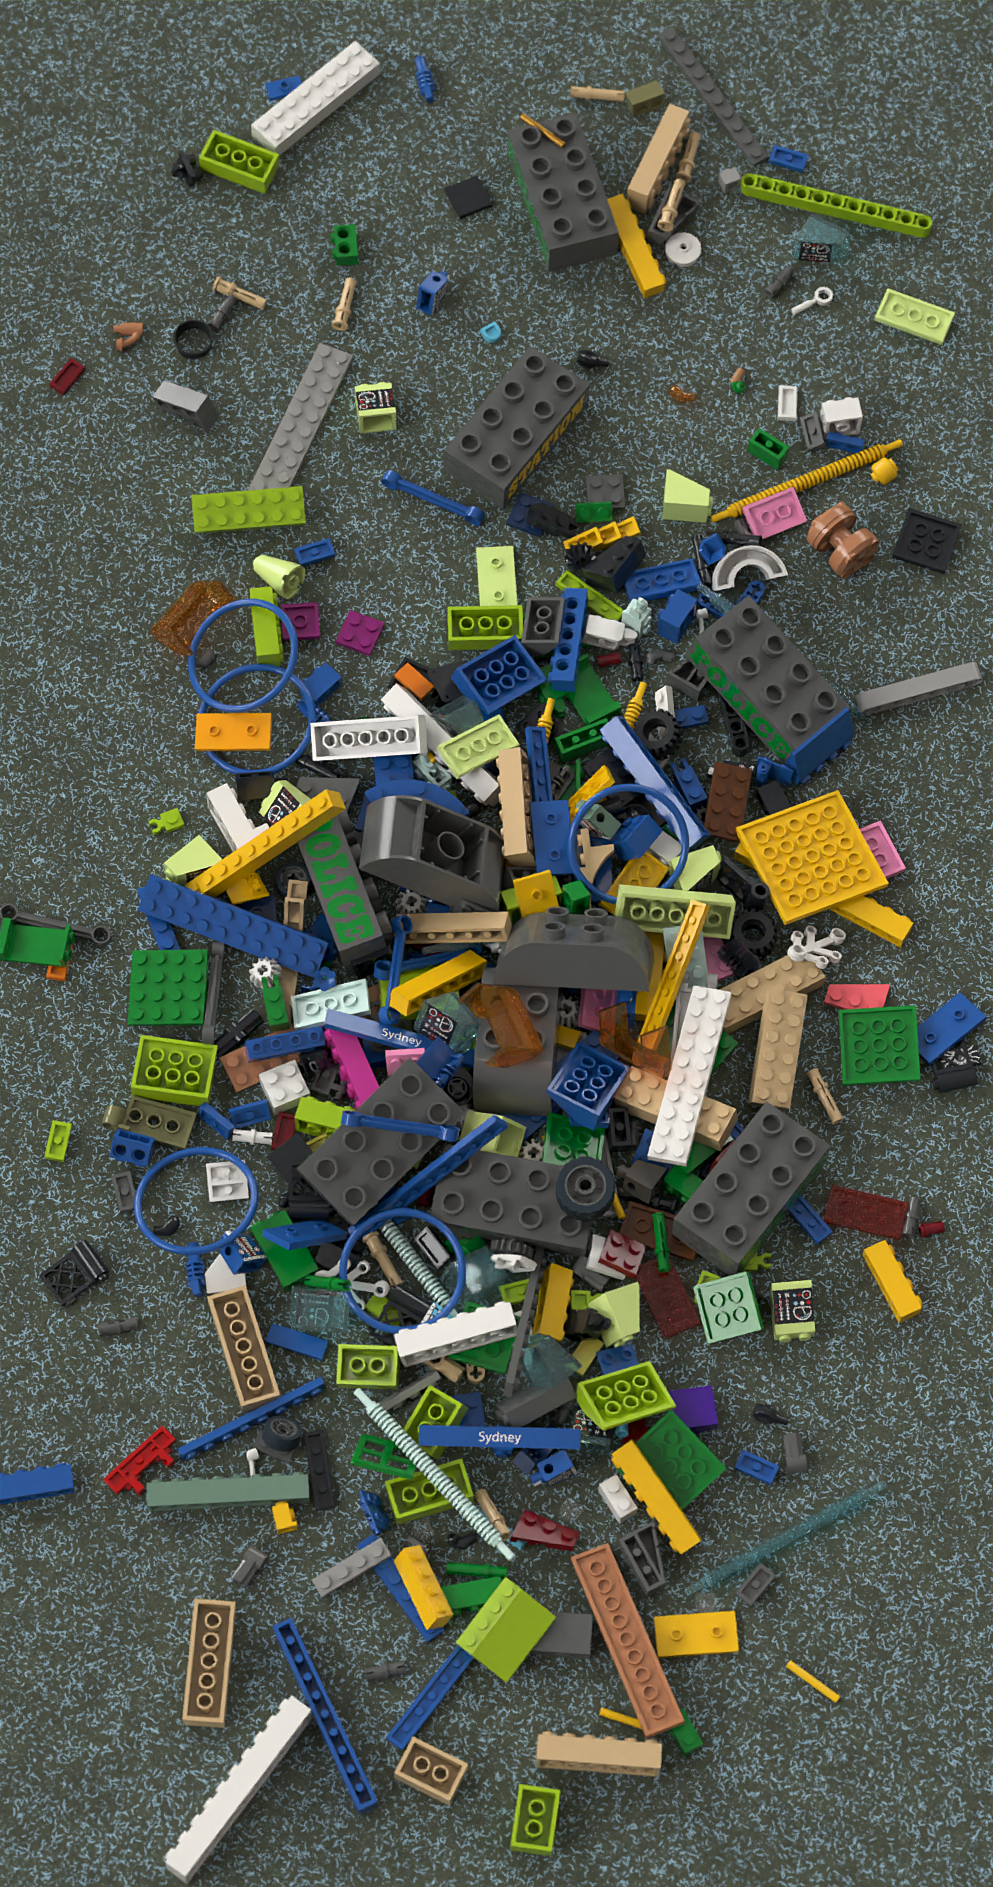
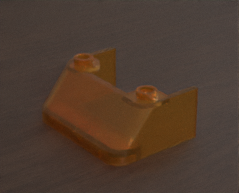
M195 581L151 628L150 633L156 640L177 655L192 656L194 653L190 649L191 637L214 611L230 602L236 601V599L221 581Z
M477 983L457 1000L458 1003L472 1005L473 1012L477 1017L488 1019L501 1050H498L493 1057L485 1062L486 1066L509 1068L534 1058L543 1051L542 1044L522 999L514 988Z
M623 1001L598 1011L599 1039L603 1047L661 1079L669 1077L672 1067L668 1026L665 1025L641 1034L640 1044L629 1037L626 1002Z

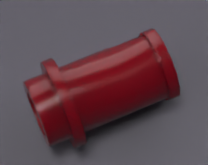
M614 651L612 654L597 656L600 668L614 664L618 666L619 663H622L620 652L616 653Z
M434 1186L419 1196L417 1205L429 1207L432 1191H435Z
M942 1220L928 1224L922 1223L918 1226L920 1236L928 1238L929 1235L944 1233L945 1231Z

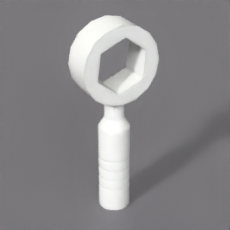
M820 287L816 290L813 300H808L792 308L791 311L796 315L812 307L815 303L826 306L831 303L833 293L827 287ZM826 293L829 295V298L822 300L818 297V294Z

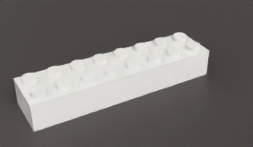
M354 41L251 124L252 136L267 150L281 155L380 74V63Z
M396 683L381 699L385 704L383 707L395 717L425 715L428 751H431L434 755L436 754L435 759L448 768V765L436 748L455 736L437 721L407 689ZM485 766L458 778L462 780L460 783L467 790H470L472 793L475 792L473 796L480 803L486 806L489 804L494 807L499 802L498 794L501 793V788L498 785L497 778ZM449 768L448 772L454 776V774Z

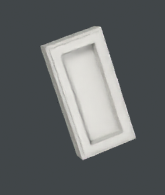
M779 385L778 420L796 421L797 386Z

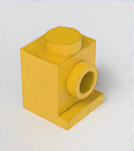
M281 1501L272 1506L278 1534L298 1530L297 1522H292L295 1520L293 1508L289 1509L287 1501Z

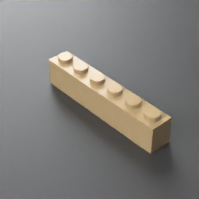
M508 912L396 915V917L407 915L412 920L413 929L409 934H406V944L506 942L512 927Z

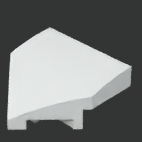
M221 1254L218 1255L205 1272L207 1293L222 1292L246 1286L245 1273L234 1275Z
M495 1254L491 1257V1260L496 1263L495 1269L507 1268L512 1273L534 1271L537 1263L520 1255Z

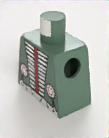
M584 799L576 804L578 811L586 802ZM594 804L585 814L580 825L584 829L588 828L589 835L592 837L611 839L621 826V823L601 805Z

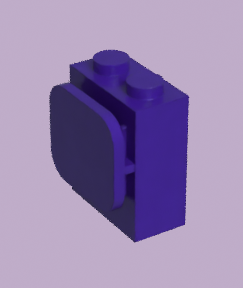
M712 1385L668 1391L676 1405V1408L672 1409V1411L694 1434L717 1429L718 1420Z

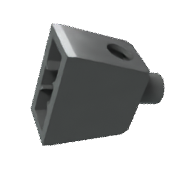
M636 1160L631 1168L620 1165L616 1175L624 1178V1191L649 1204L662 1186L667 1168Z

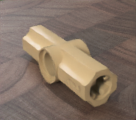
M447 1356L440 1357L441 1361L439 1363H433L431 1360L423 1362L428 1368L437 1371L455 1384L460 1380L465 1371L464 1367Z

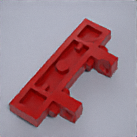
M161 1426L103 1479L104 1483L116 1495L126 1488L128 1491L133 1489L140 1496L145 1492V1487L138 1481L141 1478L139 1475L154 1461L158 1463L161 1460L169 1469L175 1464L174 1459L169 1455L171 1453L169 1448L176 1442V1439Z

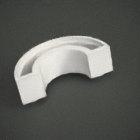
M744 546L730 551L718 562L712 576V591L734 587L736 573L744 566L758 568L763 572L766 580L786 576L788 573L781 559L772 551L760 546Z

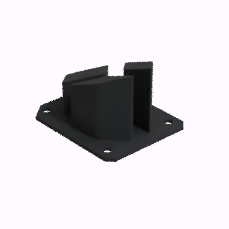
M465 660L428 670L427 674L435 687L431 698L438 696L435 704L436 707L450 709L462 703L464 698H466L458 687L451 682V676L456 668L468 661Z

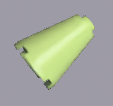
M260 555L253 561L254 571L283 598L289 599L299 591V588H297L299 583L303 584L305 568L300 564L266 555Z

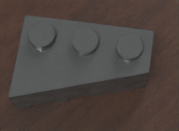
M668 187L644 240L661 247L697 212L700 201L682 193L676 209L678 215L673 221L674 227L672 231H663L657 224L661 220L662 209L666 207L672 188Z
M164 380L153 395L158 408L177 418L182 416L188 419V424L193 426L195 423L203 428L202 431L205 433L209 432L218 419L210 397L204 392L199 393L190 387L185 388L175 382L171 383Z
M689 659L681 662L674 670H670L665 680L666 683L696 701L709 684L708 680Z
M300 777L296 788L310 799L326 789L340 792L349 816L360 790V779Z
M654 1521L618 1539V1547L646 1598L665 1588V1577Z

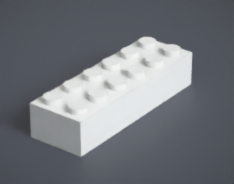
M425 715L310 723L313 761L428 753Z
M503 1301L496 1303L494 1307H480L473 1313H459L455 1318H441L434 1324H420L416 1329H402L398 1334H394L399 1356L404 1366L408 1367L515 1337L518 1325L510 1302L506 1303Z

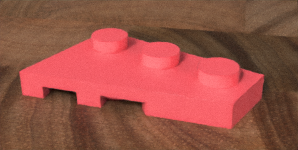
M830 984L824 1004L842 1010L883 1007L890 984Z

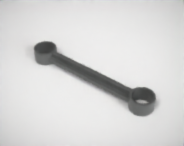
M11 903L4 904L0 908V919L2 922L4 911L12 909L16 912L15 917L11 919L14 924L19 922L35 927L65 930L66 924H69L77 937L92 940L97 947H106L111 942V933L106 926H97L92 929L18 911V908ZM101 931L108 934V938L102 942L97 941L94 937Z
M213 941L211 968L205 1019L202 1029V1043L214 1045L216 1016L225 953V944L219 941Z

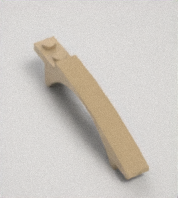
M588 828L580 829L581 835H577L579 846H583L584 852L580 854L581 865L586 866L580 869L586 879L593 885L598 870L615 852L614 844L591 847ZM589 892V894H590V909H591V893Z
M289 880L287 897H285L284 925L300 931L304 930L308 881ZM280 965L282 968L280 972L282 978L278 980L279 985L282 987L288 1022L291 1025L293 1015L291 996H295L298 972Z

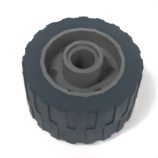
M581 1156L570 1160L559 1171L556 1178V1199L562 1211L569 1217L571 1216L575 1220L583 1221L596 1220L598 1217L605 1215L614 1202L615 1179L612 1171L601 1160L590 1156ZM583 1187H589L590 1189L587 1190V1191H584V1190H582L581 1188H583Z

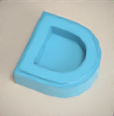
M493 322L480 329V334L487 342L495 343L501 338V329L496 322Z

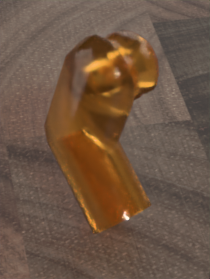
M678 385L670 387V395L677 402L695 401L694 392L685 393Z

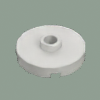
M685 232L674 234L667 240L665 246L666 257L671 263L677 264V266H690L700 257L701 244L692 234Z

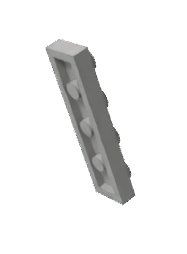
M433 1370L379 1403L386 1411L390 1408L396 1409L404 1404L403 1400L407 1398L413 1399L420 1395V1390L425 1387L437 1385V1380L441 1377L437 1371Z
M379 1538L313 1578L312 1581L323 1598L392 1555L383 1539Z

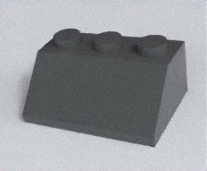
M528 597L521 644L530 656H544L559 645L565 597Z

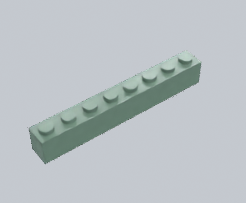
M294 1472L292 1475L274 1473L272 1476L265 1477L263 1474H254L252 1477L246 1478L242 1475H234L232 1478L224 1479L222 1476H215L208 1480H204L202 1477H195L189 1481L175 1478L170 1482L155 1479L151 1483H147L148 1511L275 1505L281 1501H287L288 1504L309 1503L308 1474L303 1472Z

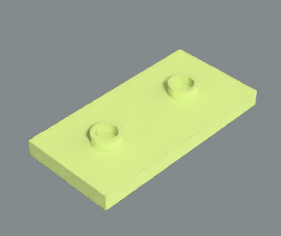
M887 288L874 321L942 345L954 319L955 312Z
M513 546L476 548L480 606L517 605Z
M499 714L438 745L436 749L456 779L499 758L498 751L516 748L520 744Z

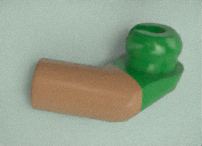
M738 368L730 380L731 386L736 393H742L746 388L741 381L745 374L742 368Z

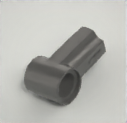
M580 1256L570 1269L573 1270L572 1276L581 1282L585 1281L599 1292H602L610 1282L611 1277L586 1269L588 1258Z
M793 1432L783 1435L786 1473L807 1472L806 1455L803 1454L801 1434Z
M251 1545L243 1555L242 1562L231 1579L239 1586L246 1588L256 1572L263 1568L269 1556Z

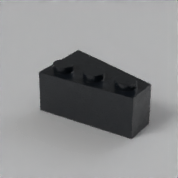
M626 535L584 566L582 572L586 584L618 593L646 556L642 541Z

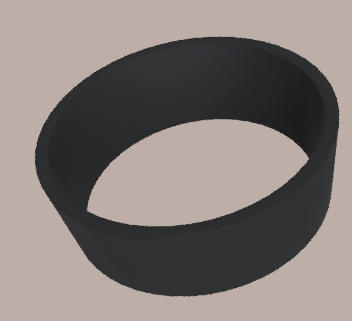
M190 319L176 327L173 340L178 352L182 356L189 359H198L210 351L213 342V332L205 322ZM189 329L202 330L210 339L208 347L196 353L182 350L177 345L179 336Z

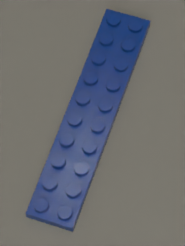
M153 874L149 876L138 911L263 959L265 957H268L270 960L275 959L277 964L313 978L314 972L321 968L329 945V941Z

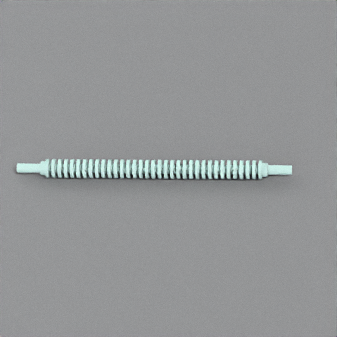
M376 1202L366 1213L379 1205V1202ZM390 1219L379 1230H381L382 1234H384L385 1238H387L388 1242H390L417 1280L421 1282L420 1284L424 1286V1289L427 1290L433 1301L444 1309L451 1299L449 1294H447L443 1286H440V1282H437V1278H434L435 1276L431 1274L432 1272L428 1270L429 1268L425 1266L426 1264L422 1262L423 1260L419 1258V1255L416 1254V1251L413 1250V1247L410 1246V1243L407 1242V1239L404 1238V1235L401 1234V1231L398 1230V1227ZM455 1309L450 1313L454 1318L458 1314Z
M360 1388L356 1389L354 1394L366 1406L365 1409L368 1411L367 1414L371 1419H374V1422L378 1423L377 1425L385 1431L389 1438H392V1441L399 1446V1449L404 1454L406 1453L407 1457H410V1461H413V1464L417 1465L416 1467L420 1469L424 1476H427L428 1480H431L430 1482L438 1488V1491L443 1496L445 1495L446 1499H449L448 1501L452 1503V1506L456 1507L455 1509L461 1515L463 1514V1518H467L466 1521L470 1522L471 1526H474L473 1528L477 1530V1533H481L480 1536L486 1542L488 1541L489 1546L497 1547L509 1561L513 1559L515 1554L502 1542L501 1533L496 1528L493 1529L494 1526L490 1525L491 1523L487 1521V1518L483 1517V1514L476 1509L471 1501L469 1502L468 1498H465L466 1496L462 1494L461 1490H458V1487L453 1482L451 1483L450 1479H447L448 1476L444 1475L443 1471H440L441 1469L437 1467L432 1459L430 1460L429 1456H426V1453L419 1448V1445L414 1440L412 1441L411 1437H408L409 1435L405 1433V1430L398 1425L394 1418H391L390 1414H387L388 1412L384 1410L380 1403L371 1401Z

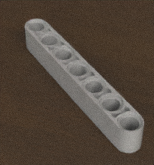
M970 662L864 691L856 695L855 699L861 715L866 716L980 684L983 678L977 663Z

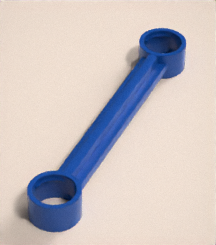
M387 470L381 479V483L385 487L392 490L400 489L464 517L468 523L475 526H480L485 517V513L480 508L475 506L467 507L402 479L398 473L392 470Z
M407 915L394 917L391 921L395 940L386 1006L379 1010V1020L382 1024L386 1025L397 1024L401 1018L400 1012L389 1006L391 991L398 987L400 982L406 934H409L413 929L412 920Z
M469 942L465 943L461 950L402 961L401 972L440 965L469 950L481 956V947L476 943ZM378 960L375 963V978L382 981L389 980L391 961Z
M348 1110L342 1112L341 1124L349 1127L363 1126L433 1136L447 1141H458L460 1128L452 1125L439 1126L376 1117Z

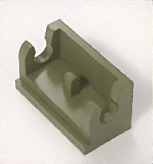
M657 80L624 92L628 100L626 104L633 117L666 105L665 92Z

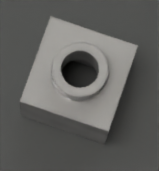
M736 167L725 169L719 173L718 183L724 193L741 186V177Z

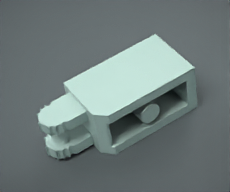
M641 597L638 600L633 599L626 610L622 612L621 623H625V628L636 631L637 638L639 639L643 634L646 635L651 628L652 609L648 607L647 601Z

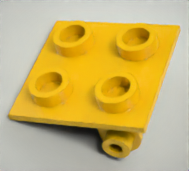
M255 871L225 890L232 905L269 896L259 874Z

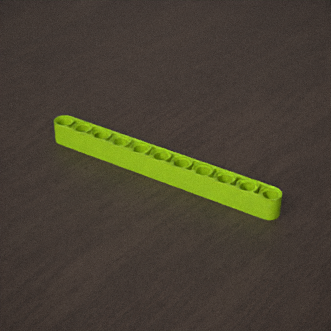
M752 173L745 174L741 181V192L749 197L920 238L929 236L932 220L927 215Z

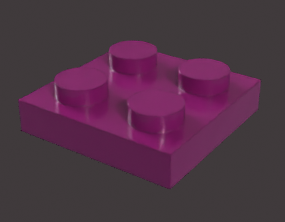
M318 602L280 605L281 609L293 623L298 640L320 639ZM282 621L283 641H290L288 630Z
M350 610L336 639V644L371 656L385 626L384 622Z

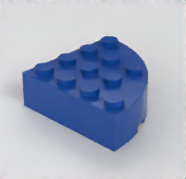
M403 779L389 781L376 785L364 792L371 803L383 797L408 795L424 798L464 816H471L465 806L450 792L421 780Z

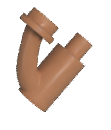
M143 323L113 325L114 333L131 336L123 341V338L116 339V350L123 352V348L138 341L143 336Z

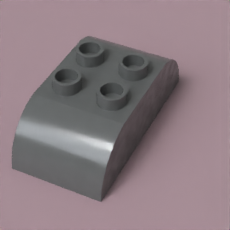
M550 907L546 909V913L539 912L527 915L512 925L508 940L502 942L493 984L649 992L654 965V952L651 942L643 930L625 918L608 916L606 910L599 908L588 909L584 914H569L567 908Z
M485 967L481 982L474 1054V1112L548 1116L549 1112L552 1113L553 1099L546 1093V1089L556 1075L563 987L493 984L496 967Z

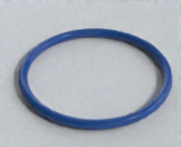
M260 599L236 600L214 611L197 630L189 649L188 673L195 692L209 706L229 713L251 711L270 702L286 686L297 663L298 638L294 625L282 609ZM245 606H257L268 609L283 621L290 637V659L283 677L268 694L248 704L227 705L212 699L202 689L195 669L196 652L204 633L216 619L233 609Z
M262 663L241 666L219 678L210 687L207 694L213 698L215 693L226 682L247 672L268 671L283 676L286 669ZM294 674L289 679L298 687L305 698L309 720L307 731L301 744L287 759L269 768L248 770L226 763L214 751H205L206 754L216 765L235 775L237 773L270 771L275 774L289 767L308 747L311 741L310 723H316L315 704L306 685ZM204 701L200 705L198 714L207 712L209 705Z
M620 784L598 792L579 809L569 830L568 857L576 878L581 880L587 891L592 895L611 904H616L617 897L600 891L586 879L579 867L575 853L578 827L588 810L601 799L619 792H640L661 801L674 815L681 832V855L675 871L659 888L670 889L682 874L687 862L689 834L681 812L667 796L644 785Z
M194 1147L180 1150L158 1161L142 1178L135 1194V1218L146 1238L165 1251L181 1255H199L213 1252L236 1240L250 1225L258 1206V1186L249 1167L241 1159L227 1151L211 1147ZM192 1155H212L230 1161L244 1173L251 1191L248 1212L241 1224L231 1234L209 1245L180 1247L167 1243L152 1233L143 1217L142 1199L147 1185L158 1171L175 1160Z
M397 1208L371 1216L360 1224L348 1238L341 1254L339 1278L347 1279V1264L351 1250L357 1239L370 1226L381 1220L396 1216H410L425 1220L443 1232L450 1241L457 1257L458 1280L454 1294L444 1309L430 1320L420 1324L429 1323L430 1325L437 1323V1320L441 1318H446L457 1305L466 1281L465 1256L454 1233L441 1220L420 1210ZM350 1290L343 1292L348 1305L354 1313L365 1323L380 1331L398 1334L402 1329L412 1330L420 1325L401 1327L379 1322L361 1309Z

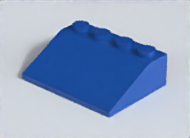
M515 635L456 668L451 676V679L461 693L487 715L547 681V678Z
M847 707L794 750L784 765L793 770L791 781L796 786L800 783L805 784L811 778L810 774L814 771L818 773L825 767L823 763L828 759L831 762L839 755L837 752L841 748L845 750L852 744L851 740L854 737V730L850 711Z
M578 1042L546 1089V1093L574 1121L594 1131L614 1101V1097L630 1067Z

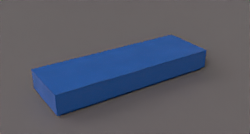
M273 1323L265 1341L266 1344L320 1361L323 1360L328 1346V1341Z

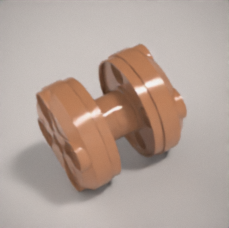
M843 501L813 520L806 540L818 552H824L834 547L835 551L829 559V565L837 575L845 579L873 559L879 540L867 528L860 529L853 534L850 532L856 523L857 517Z

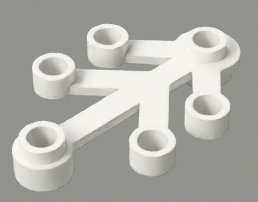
M809 925L804 931V935L807 937L806 946L801 945L804 937L803 933L800 931L792 933L791 940L793 945L789 947L787 953L793 961L808 960L815 962L816 966L820 969L826 968L829 962L826 957H829L832 963H839L842 957L841 953L823 949V947L831 944L835 946L842 944L846 937L843 930L834 928L829 937L815 942L817 929ZM812 952V953L819 954V955H822V956H819V957H818V956H815V955H812V954H809V953Z
M349 1259L347 1269L351 1266V1262ZM340 1260L331 1270H320L314 1276H336L339 1273ZM361 1261L357 1268L347 1274V1279L352 1284V1286H349L351 1288L350 1291L355 1301L362 1305V1310L365 1309V1302L359 1299L353 1289L373 1292L377 1297L386 1296L390 1290L389 1284L383 1280L375 1284L353 1281L360 1274H365L369 1271L370 1265L366 1261ZM361 1264L366 1266L365 1271L360 1268ZM377 1287H382L383 1293H379ZM333 1292L334 1307L342 1309L346 1305V1299L340 1296L338 1292ZM338 1299L343 1302L342 1306L337 1304Z

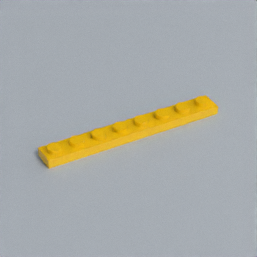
M694 900L690 902L637 1044L642 1047L656 1051L709 912L710 906Z

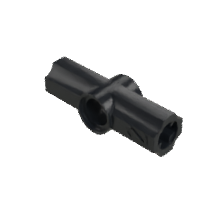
M252 1009L239 1021L230 1023L225 1028L224 1033L214 1041V1045H218L217 1057L220 1058L235 1046L242 1045L249 1038V1034L264 1023L263 1018L256 1010Z

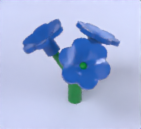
M324 961L321 970L314 972V980L311 987L304 985L300 987L302 994L319 990V988L322 991H326L328 988L335 986L336 973L330 971L331 963L329 961Z

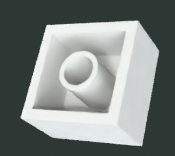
M848 397L843 400H828L822 403L820 419L825 439H827L829 432H837L844 436L860 434L863 416L858 398Z
M295 1060L259 1074L260 1084L274 1115L297 1107L301 1097L306 1098L310 1096V1092Z

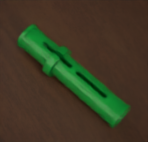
M663 1212L652 1214L656 1242L655 1255L658 1259V1271L668 1272L671 1270L669 1260L671 1252L670 1248H668L665 1215Z
M308 1274L305 1279H310V1281L304 1280L306 1287L323 1288L332 1292H348L351 1288L346 1286H352L350 1280L340 1279L336 1276L321 1277Z
M447 1562L446 1575L484 1577V1579L501 1576V1579H504L505 1577L507 1578L508 1566H493L490 1563L478 1565Z

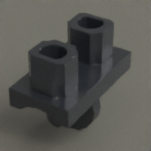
M179 151V158L173 164L174 168L171 170V174L173 177H179L180 180L185 179L188 187H192L195 181L202 179L203 171L201 167L192 169L191 166L196 165L194 153L185 155L184 151Z
M324 1048L299 1054L301 1060L297 1063L301 1074L312 1071L319 1072L320 1070H328L334 1067L329 1061L330 1054Z

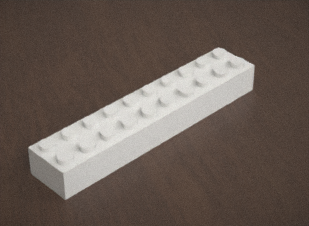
M292 1695L289 1699L285 1698L280 1704L278 1714L270 1717L266 1723L268 1726L264 1732L260 1731L257 1734L253 1747L251 1749L247 1748L242 1754L241 1758L243 1760L239 1765L235 1764L232 1767L228 1780L226 1782L222 1781L216 1789L218 1793L213 1799L210 1797L203 1806L205 1809L201 1815L197 1814L194 1817L190 1830L188 1832L184 1831L178 1839L180 1843L175 1849L171 1848L166 1854L165 1858L167 1860L165 1863L167 1869L186 1884H188L312 1720L311 1709Z

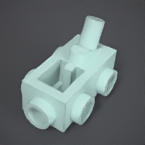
M419 753L414 758L413 773L418 779L423 778L425 782L437 785L446 791L451 788L452 774L448 772L446 767L443 768L438 761L434 764L431 763L427 753Z

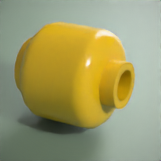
M884 457L872 465L873 473L870 475L875 483L880 482L882 485H886L897 477V471L899 470L891 458L888 460Z

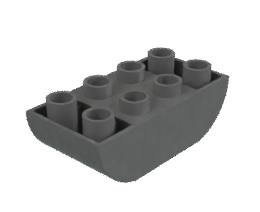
M408 795L388 796L375 800L367 806L359 869L453 908L464 898L492 912H499L504 856L502 853L504 840L492 827L424 798Z

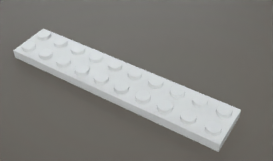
M693 986L647 1155L648 1160L687 1166L732 997L729 991Z

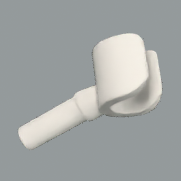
M706 608L699 609L696 614L700 633L704 631L703 619L708 618Z
M256 1448L247 1452L251 1477L255 1474L253 1460L259 1459Z

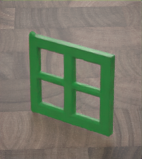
M361 1434L350 1464L410 1480H412L417 1465H414L410 1459L392 1455L394 1449L402 1451L395 1442L366 1434ZM367 1443L383 1446L385 1450L382 1453L366 1449L365 1446ZM362 1454L379 1457L381 1460L378 1464L362 1460L361 1456ZM389 1460L407 1464L408 1467L407 1470H402L387 1465Z

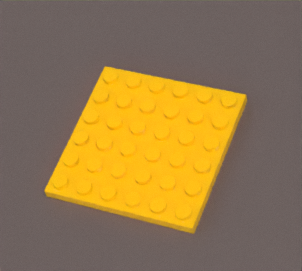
M839 790L736 827L737 835L761 881L770 889L769 896L784 925L888 887L886 877Z

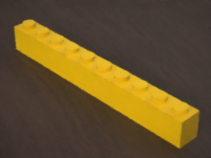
M324 790L184 886L208 896L217 897L346 810L340 792Z
M740 842L735 850L734 859L755 869ZM861 896L829 908V910L900 948L913 926V922L908 917L896 914L890 907H883L870 897Z

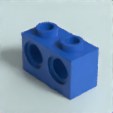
M118 1128L113 1136L109 1157L115 1158L117 1161H127L134 1163L136 1166L147 1167L152 1159L156 1138Z

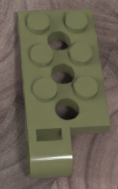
M132 1095L127 1111L118 1106L108 1105L101 1125L112 1131H117L119 1128L156 1138L155 1143L184 1150L187 1148L197 1113ZM137 1112L141 1117L135 1121L130 1118V1115ZM151 1118H158L160 1120L159 1124L156 1126L150 1125L148 1122ZM170 1123H176L178 1128L175 1131H170L167 1129V1126Z

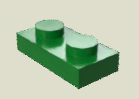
M612 501L575 503V521L578 523L613 521Z

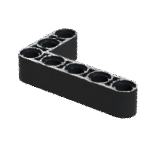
M715 689L731 751L735 756L743 757L747 754L749 748V738L744 720ZM727 711H734L735 714H729ZM737 727V728H739L740 730H739V731H734V730H732L731 728ZM737 744H742L744 747H743V748H739V747H737L736 745H737Z

